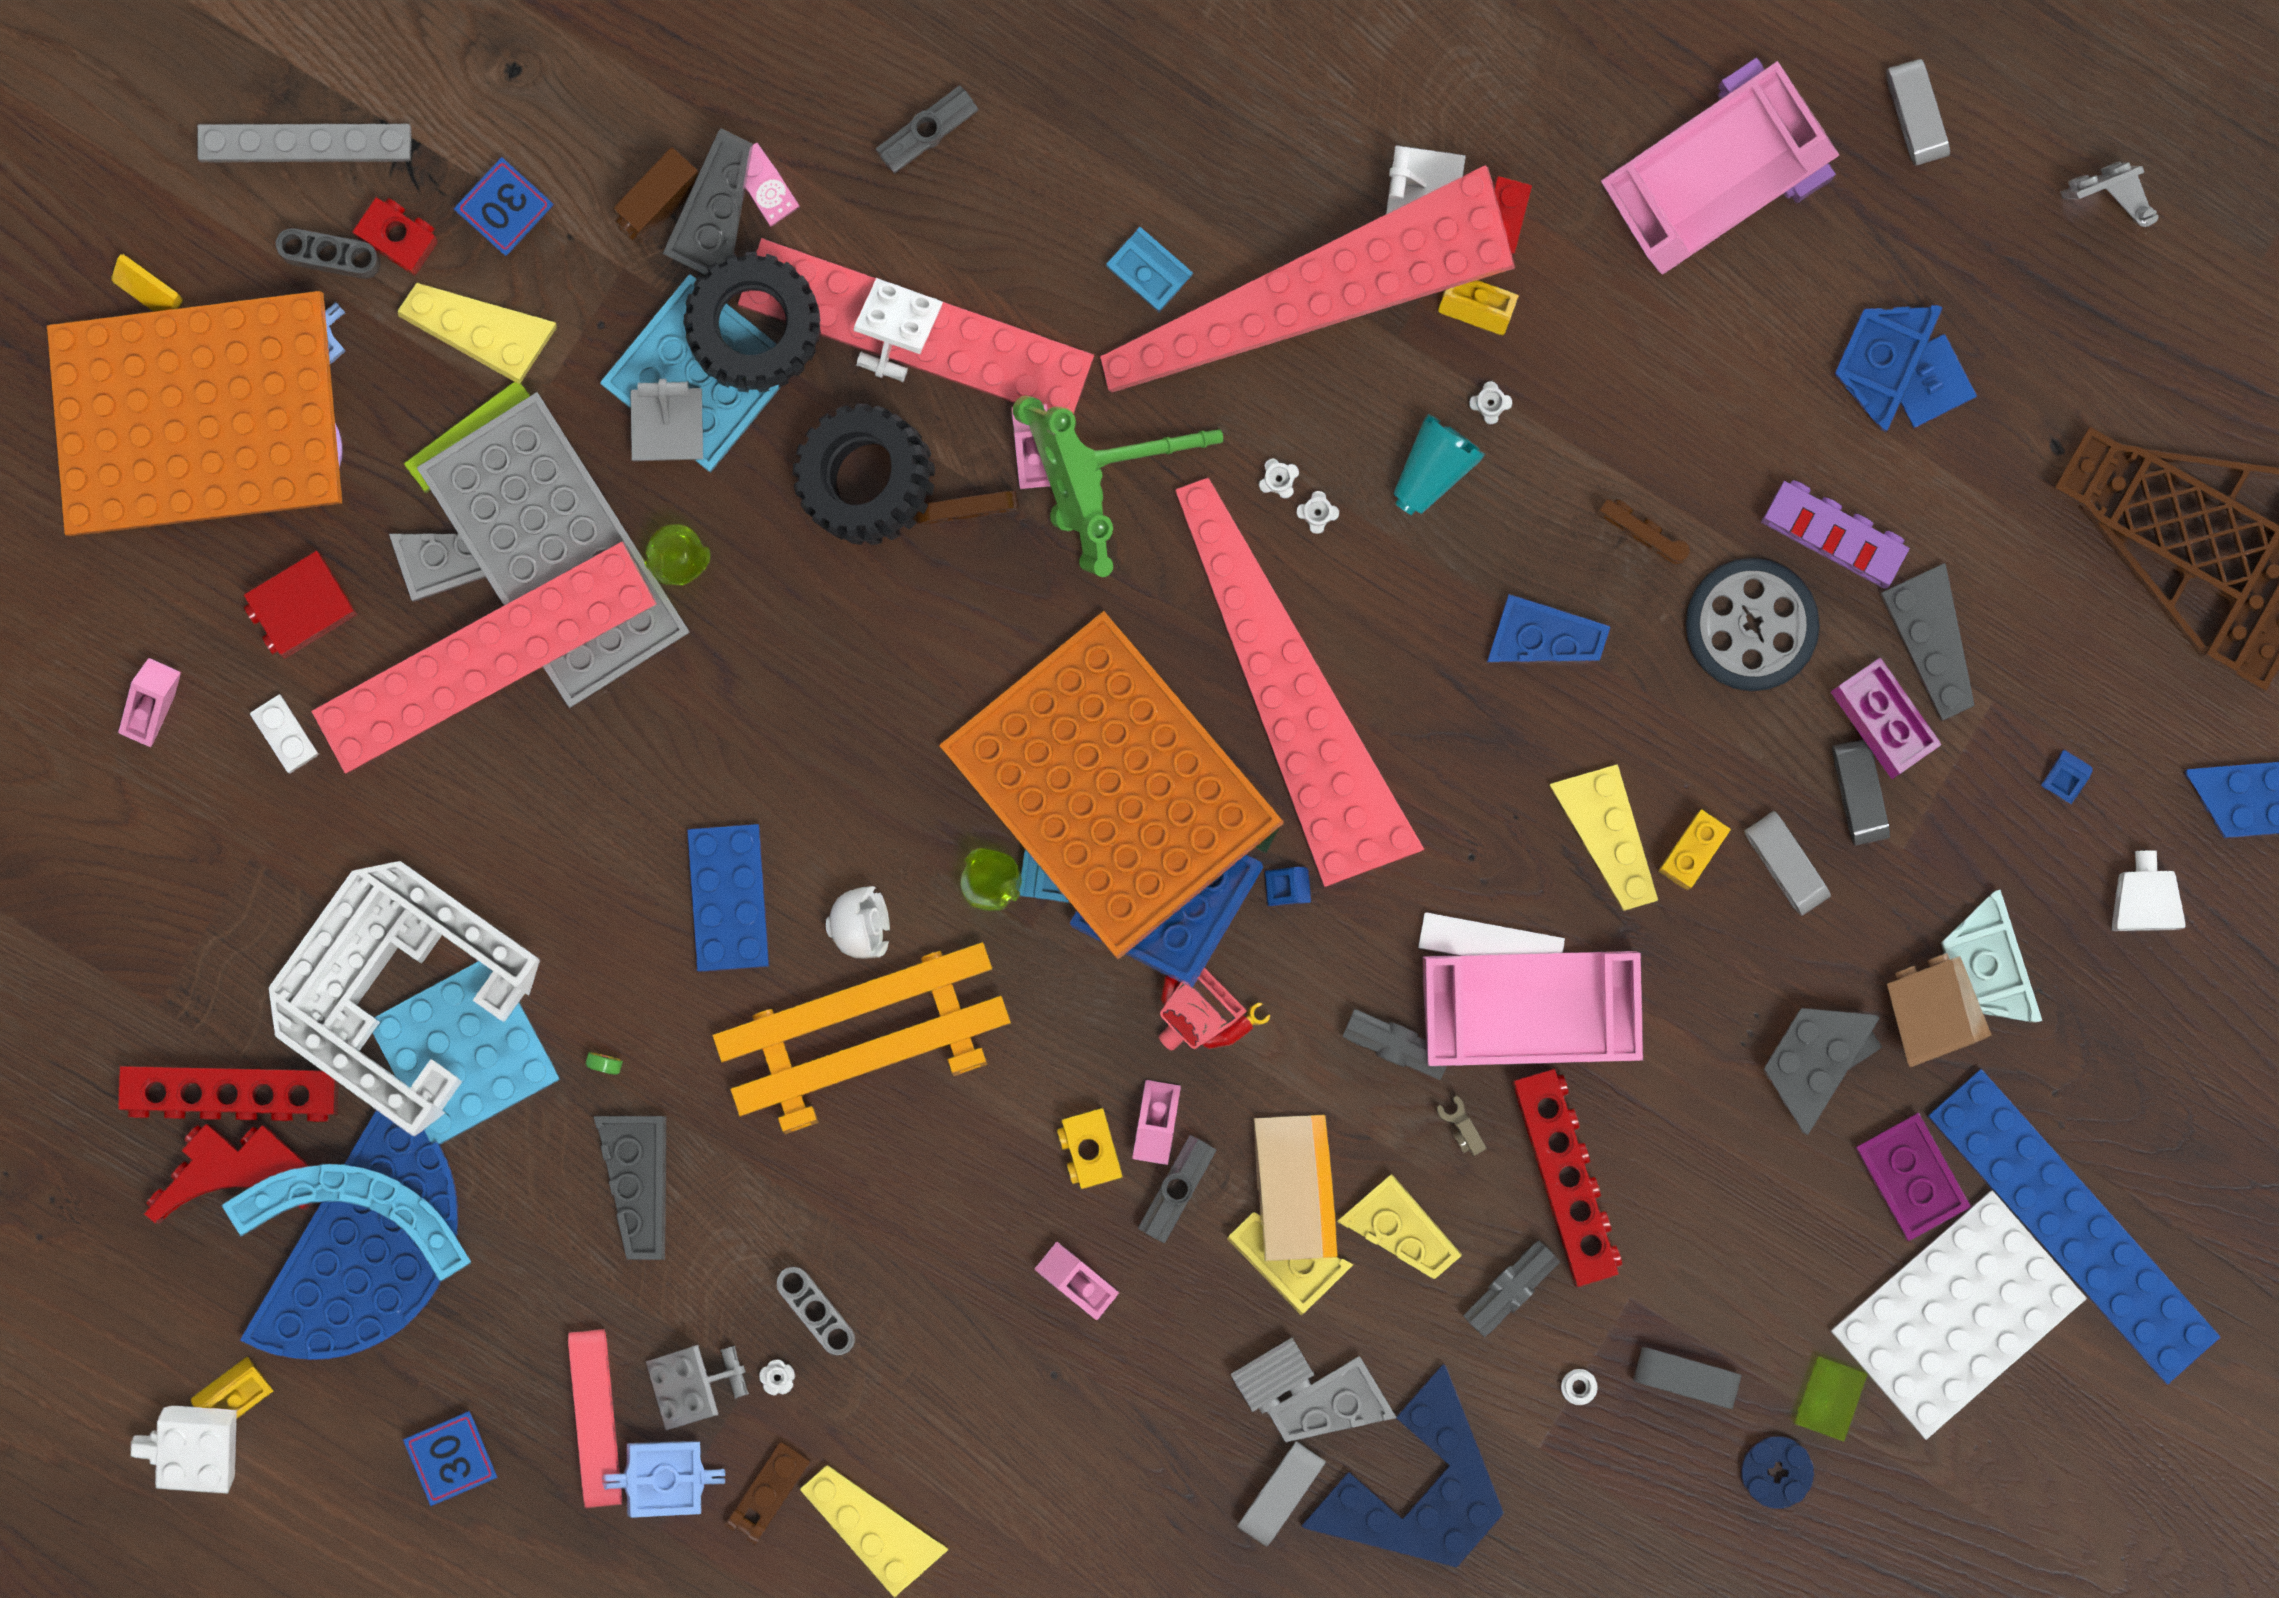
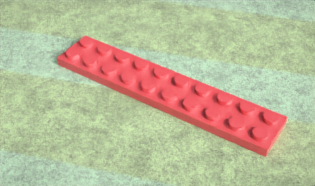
M761 238L757 249L758 256L766 257L769 254L776 256L778 261L784 264L788 262L809 283L820 312L821 336L881 356L884 341L853 331L876 278ZM746 291L741 294L738 302L739 307L786 323L785 312L781 304L773 296L762 291ZM943 302L921 354L892 345L889 359L1013 403L1021 396L1027 395L1037 398L1042 404H1047L1048 410L1059 406L1069 409L1074 414L1094 355Z
M620 542L311 712L346 774L652 608L657 603L624 542Z

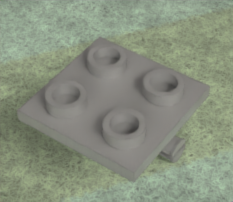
M2117 162L2101 169L2102 175L2098 177L2097 175L2091 177L2085 175L2068 182L2069 189L2061 191V195L2065 199H2081L2106 188L2139 226L2147 227L2158 220L2157 211L2149 206L2138 175L2144 173L2143 167L2130 166L2129 162L2122 164Z
M659 379V383L638 382L637 390H631L632 461L703 460L702 388H689L688 381L667 382V379Z
M698 1345L646 1361L666 1430L718 1415L709 1382L729 1378L734 1398L749 1394L743 1377V1373L746 1372L745 1367L740 1366L735 1346L720 1350L727 1371L707 1377Z

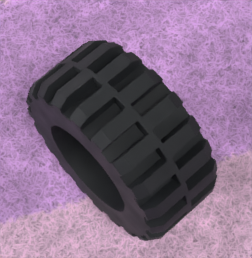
M746 252V256L736 257L735 254L725 257V262L719 265L715 262L707 268L708 273L704 277H698L693 284L695 288L692 294H688L685 303L687 308L686 314H684V327L690 350L695 360L702 367V370L709 377H714L719 384L727 388L732 386L740 392L749 393V390H758L761 393L769 391L770 387L776 385L782 387L789 383L788 379L794 375L798 377L805 370L804 365L808 360H812L816 352L815 347L820 340L821 318L815 295L804 276H800L796 272L795 267L788 262L784 264L778 261L776 256L769 254L766 257L758 256L757 252ZM746 291H762L773 296L781 304L786 317L785 331L779 343L772 349L757 355L741 354L730 348L723 340L719 329V318L725 304L734 296Z
M856 404L854 410L847 405L836 409V416L832 417L827 413L819 418L821 425L816 430L812 427L809 428L805 433V436L809 438L805 446L799 444L796 455L801 457L800 463L793 464L792 474L799 479V482L794 484L795 493L802 499L800 505L805 513L812 517V521L841 540L845 539L852 544L862 545L864 541L870 545L881 544L883 541L882 537L894 540L901 536L899 529L903 526L910 530L917 523L913 517L918 511L924 514L928 507V504L924 502L925 496L933 495L935 485L929 481V477L935 475V466L928 459L932 455L928 445L921 440L922 436L915 428L886 408L880 406L872 408L868 404ZM878 444L884 447L890 454L892 465L890 479L885 489L875 499L865 504L849 505L839 497L837 490V475L844 459L851 452L865 445Z

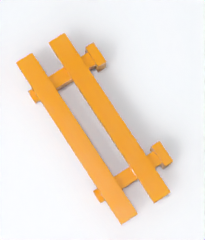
M983 942L942 956L941 951L928 954L921 958V964L775 1014L772 1009L759 1012L752 1016L754 1020L752 1022L714 1034L713 1038L722 1063L763 1049L771 1072L770 1076L731 1089L739 1116L741 1117L781 1103L785 1116L778 1119L784 1134L819 1123L814 1108L812 1106L806 1108L802 1095L947 1045L951 1046L954 1054L953 1058L948 1059L953 1076L987 1065L982 1048L975 1050L971 1037L1011 1024L1002 996L961 1009L952 983L992 970ZM932 991L941 1017L792 1068L784 1041Z

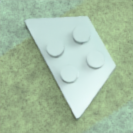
M1997 890L1941 942L1944 954L1948 953L1950 959L1961 956L1983 1014L2036 1023L2042 1021L2001 890Z

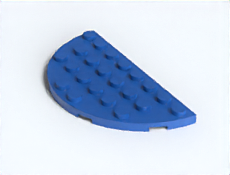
M376 1110L344 1165L378 1172L400 1182L426 1200L443 1218L455 1237H457L458 1200L455 1182L448 1160L440 1144L437 1141L431 1144L424 1130L415 1137ZM322 1202L240 1340L268 1353L297 1359H330L351 1355L369 1349L402 1330L429 1303L441 1282L415 1242L393 1221L380 1213L359 1205L344 1202Z

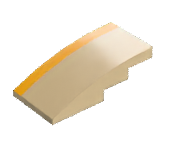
M1325 1115L1254 1118L1257 1190H1259L1261 1225H1263L1264 1260L1337 1257L1333 1187Z

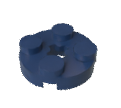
M1779 1436L1765 1438L1755 1444L1743 1458L1741 1465L1742 1483L1749 1495L1763 1506L1782 1509L1799 1503L1805 1498L1813 1483L1814 1468L1807 1450L1789 1438ZM1775 1462H1781L1782 1469L1787 1470V1476L1781 1477L1780 1483H1774L1773 1476L1767 1473L1768 1468L1775 1467Z

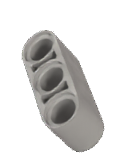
M1922 59L1887 68L1888 85L1913 164L1919 165L1950 156L1946 132Z
M1775 811L1744 830L1748 841L1800 916H1803L1831 897L1827 886Z
M791 1267L783 1270L777 1279V1288L783 1298L826 1351L833 1355L848 1353L855 1343V1334L852 1328L803 1269ZM791 1273L799 1274L804 1283L801 1291L796 1294L789 1293L784 1287V1280ZM813 1301H820L826 1308L825 1317L819 1322L811 1321L806 1314L807 1306ZM838 1328L844 1330L849 1339L846 1347L841 1350L834 1349L829 1343L830 1333Z
M1296 1441L1237 1527L1267 1547L1326 1461Z

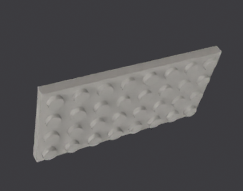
M538 392L417 467L504 606L620 542H624L657 605L543 666L569 708L690 633Z

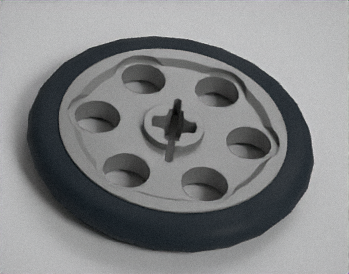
M1759 558L1736 559L1720 565L1706 575L1691 597L1685 621L1687 641L1693 656L1703 670L1722 684L1746 691L1769 690L1785 684L1799 674L1812 657L1818 642L1820 628L1818 608L1811 591L1802 579L1781 564ZM1754 579L1761 583L1763 586L1761 597L1750 599L1745 595L1743 587L1746 581ZM1719 596L1727 597L1732 603V610L1726 616L1717 615L1712 608L1713 600ZM1787 598L1792 602L1793 612L1789 617H1780L1775 613L1774 603L1777 599ZM1746 613L1752 619L1759 618L1762 623L1758 626V634H1755L1753 630L1746 631L1744 629V625L1747 623ZM1716 632H1726L1731 637L1732 642L1728 650L1719 651L1713 647L1712 637ZM1779 633L1788 634L1793 641L1792 649L1786 653H1781L1774 648L1773 639ZM1747 650L1757 651L1762 658L1760 667L1754 670L1746 668L1742 662L1744 652Z

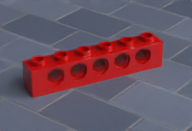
M120 1066L118 1110L128 1111V1117L150 1118V1111H164V1118L185 1119L186 1112H200V1119L220 1120L221 1113H235V1120H257L258 1113L271 1114L272 1121H293V1114L307 1115V1121L328 1122L329 1115H338L339 1082L324 1071ZM156 1083L163 1084L166 1089V1096L159 1103H154L149 1096L150 1088ZM191 1084H198L202 1090L201 1099L197 1103L190 1104L185 1098V1090ZM232 1084L236 1087L238 1096L234 1103L226 1105L221 1100V1090L226 1085ZM268 1085L272 1088L274 1096L269 1104L262 1106L256 1099V1093L261 1086ZM299 1086H305L309 1091V1100L303 1106H297L292 1101V1093Z
M1552 1069L1512 1082L1575 1287L1619 1275L1617 1267L1622 1266L1621 1256L1616 1245L1610 1246L1606 1234L1612 1231L1606 1211H1599L1596 1198L1601 1197L1600 1189L1596 1178H1589L1585 1164L1590 1163V1158L1585 1143L1578 1144L1574 1130L1580 1129L1574 1108L1567 1109L1564 1096L1569 1095L1564 1075L1557 1076L1556 1070ZM1548 1098L1555 1102L1557 1112L1553 1118L1545 1119L1539 1114L1538 1104L1542 1099ZM1553 1133H1561L1567 1138L1568 1145L1564 1152L1555 1153L1550 1149L1548 1140ZM1564 1167H1572L1577 1171L1578 1181L1575 1186L1565 1187L1561 1184L1559 1173ZM1575 1201H1582L1588 1206V1217L1582 1222L1575 1221L1570 1215V1207ZM1587 1235L1596 1237L1600 1244L1598 1252L1593 1256L1584 1254L1580 1247L1582 1239Z

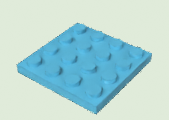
M689 274L600 384L630 409L631 390H637L638 382L659 383V379H667V382L688 381L689 388H702L703 460L695 461L711 473L781 387L776 385L770 387L769 391L761 393L758 390H749V393L740 392L735 387L729 386L727 388L719 384L714 377H709L702 370L700 364L695 360L685 336L684 314H686L687 308L685 303L688 294H692L695 288L693 284L697 280ZM725 304L719 318V329L723 340L730 348L741 354L757 355L777 345L728 304Z
M480 961L374 1017L380 1023L373 1031V1035L392 1071L399 1080L411 1087L430 1059L462 1080V1083L442 1109L445 1114L424 1129L431 1144L437 1141L441 1145L561 1080L520 1002H518L506 1021L503 1022L473 1001L493 972Z

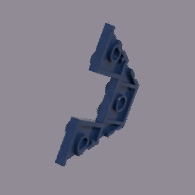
M1442 1364L1397 1415L1396 1419L1449 1465L1403 1519L1348 1472L1301 1525L1304 1529L1458 1567L1499 1520L1504 1512L1448 1370Z

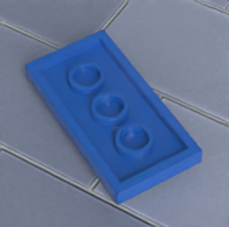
M759 824L688 829L697 971L769 967Z

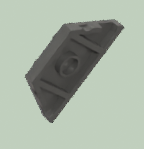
M1801 1008L1763 1068V1071L1778 1091L1779 1097L1791 1112L1803 1134L1808 1135L1880 1019L1878 1016Z

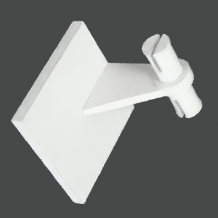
M1396 146L1393 168H1390L1389 172L1391 183L1386 214L1462 177L1465 155Z
M876 278L853 331L884 341L881 358L861 351L856 366L876 372L875 376L880 378L885 375L903 382L908 368L889 362L892 345L921 354L943 302Z

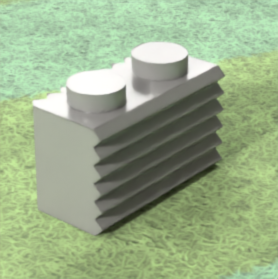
M1290 1338L1230 1375L1252 1412L1259 1408L1263 1414L1279 1405L1280 1401L1277 1397L1290 1390L1292 1395H1295L1309 1387L1311 1383L1308 1378L1312 1377L1314 1373L1293 1338Z

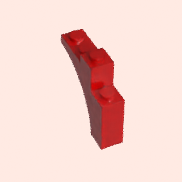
M205 1124L202 1128L197 1125L184 1139L187 1145L182 1150L192 1161L189 1164L184 1161L170 1176L174 1181L165 1191L160 1188L151 1196L146 1203L150 1208L144 1214L154 1223L161 1224L180 1206L203 1194L234 1187L251 1188L263 1180L282 1172L311 1166L267 1126H261L259 1129L252 1127L241 1139L240 1143L243 1147L239 1150L212 1125ZM312 1203L301 1205L298 1207H300L302 1210H307Z

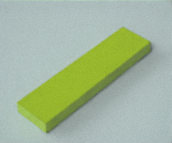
M513 382L405 462L404 465L425 493L429 492L430 488L417 467L521 403L530 395L521 383Z

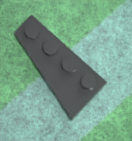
M722 128L718 131L665 247L664 255L706 275L709 266L715 262L719 265L726 261L725 257L734 254L753 147L752 143Z
M1946 563L1882 592L1880 596L1940 721H1944L1975 706Z
M594 1116L596 1129L599 1130L602 1143L603 1159L606 1161L610 1177L611 1193L614 1195L617 1219L627 1260H665L667 1117Z

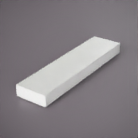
M1424 913L1418 948L1458 956L1562 953L1565 938Z

